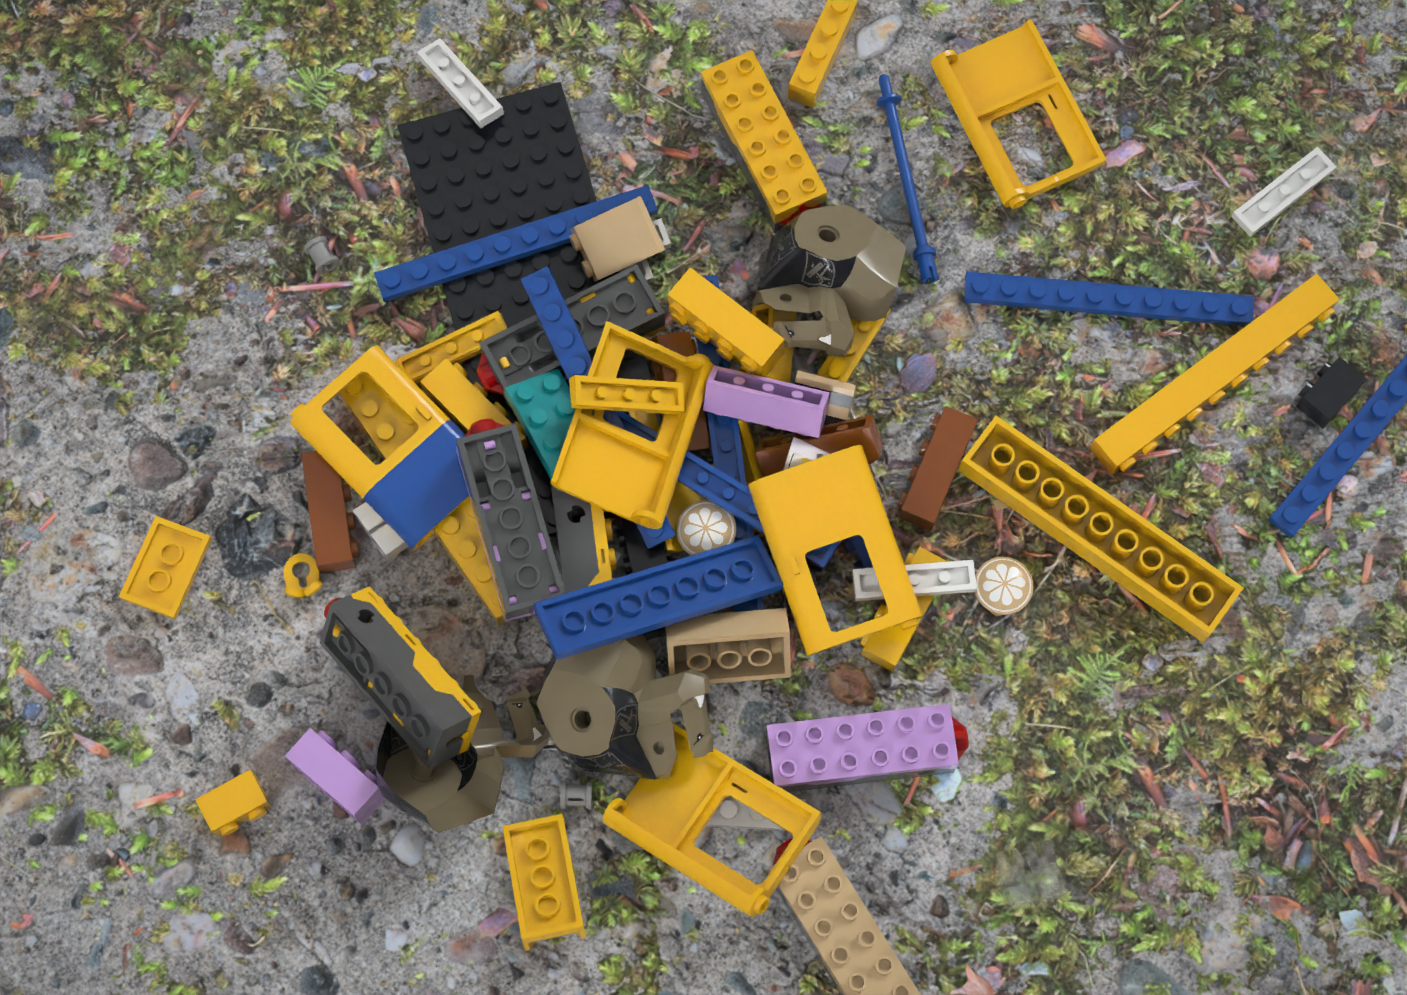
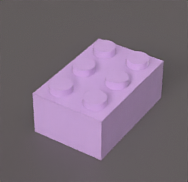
M309 728L285 757L305 777L358 823L363 825L386 799L382 796L377 784V777L367 769L362 773L360 771L361 766L357 763L358 761L346 750L339 753L337 751L339 747L334 743L335 741L324 731L320 730L317 734Z

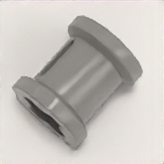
M325 236L316 237L304 246L305 253L310 255L316 264L315 270L318 274H326L339 265L340 260L332 254Z
M562 781L560 808L585 806L587 810H592V782H587L586 785H570L566 781Z

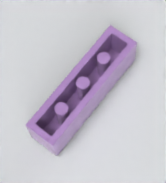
M714 365L706 382L703 411L740 419L745 422L770 426L774 429L791 431L803 436L819 438L826 418L830 392Z

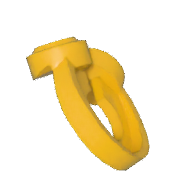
M298 553L288 559L283 572L286 583L284 592L288 596L294 598L308 597L314 595L322 588L323 583L320 581V571L312 556ZM300 562L307 563L310 567V572L306 576L307 586L304 588L300 587L299 578L293 575L294 566Z

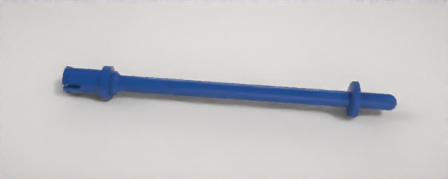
M882 74L878 80L882 97L876 100V104L880 108H885L917 246L913 252V258L918 263L921 283L927 284L928 279L929 284L939 280L934 260L936 251L927 242L896 105L902 99L900 95L893 93L889 76Z

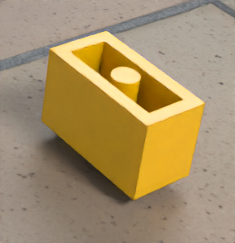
M251 769L195 799L211 832L216 836L220 834L228 836L239 829V824L248 819L255 821L263 817L267 813L266 809L272 807L256 774Z

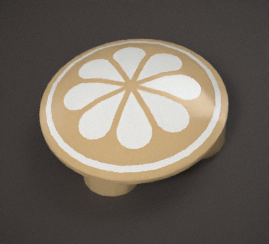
M709 500L698 501L688 506L680 515L676 528L677 538L681 547L689 555H695L733 543L736 537V522L732 514Z
M992 558L982 564L975 575L977 587L975 595L980 604L995 616L1009 615L1022 610L1032 597V576L1021 562L1013 558Z

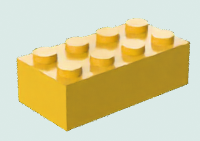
M691 267L668 293L670 317L679 325L684 326L686 324L692 328L694 336L704 344L710 342L718 348L716 352L728 362L733 360L739 364L741 372L766 377L784 355L785 339Z

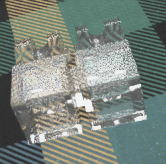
M1049 840L1040 842L1042 858L1037 856L1032 844L1025 846L1026 863L1029 864L1031 874H1025V862L1018 848L1010 850L1013 866L1007 864L1003 852L994 854L995 868L1000 881L1006 912L1032 906L1036 900L1037 904L1063 898L1068 893L1065 880L1062 879L1053 846Z

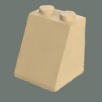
M641 196L572 227V234L569 235L575 251L580 250L585 261L581 262L586 276L588 278L593 277L594 282L665 250Z

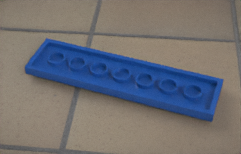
M758 535L534 603L533 610L555 659L559 660L781 591L783 582Z

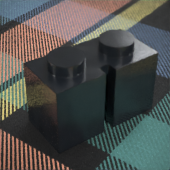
M1341 357L1333 364L1327 361L1316 374L1320 379L1315 384L1309 381L1298 394L1302 399L1296 407L1322 429L1325 428L1367 380Z

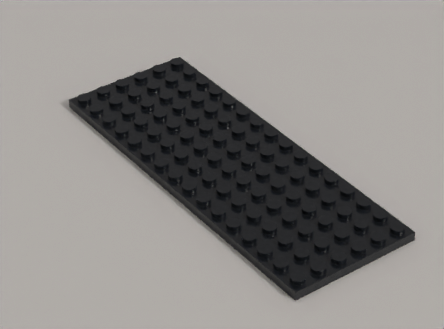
M561 82L497 98L496 100L503 107L504 115L482 128L474 122L463 108L397 125L433 254L597 201ZM570 242L443 283L442 285L455 331L496 311L502 314L506 327L509 328L537 314L523 286L522 278L548 266L566 300L618 274L619 271L594 282L593 277L588 278L583 270L581 262L585 260L581 251H575ZM625 350L616 378L652 380L645 357L631 350ZM482 353L465 360L464 363L470 382L472 384L478 382L482 386L476 373ZM565 379L568 387L570 388L568 379ZM485 390L488 393L486 398L492 404L498 402L508 413L506 418L512 424L516 421L519 423L503 395ZM655 413L660 427L662 421L661 414ZM526 436L529 447L524 453L549 537L556 536L557 529L551 489L554 486L551 485L548 473ZM604 512V519L610 518L613 520L620 518V516L611 512ZM579 515L573 516V521H572V522H573V523H578V522H580V517H582V516H579Z

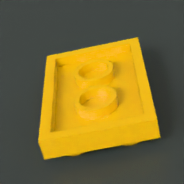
M155 516L119 594V598L176 620L210 546L211 536Z

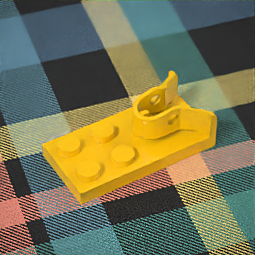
M563 813L502 826L520 934L525 951L531 950L535 941L576 933L582 939L587 938Z

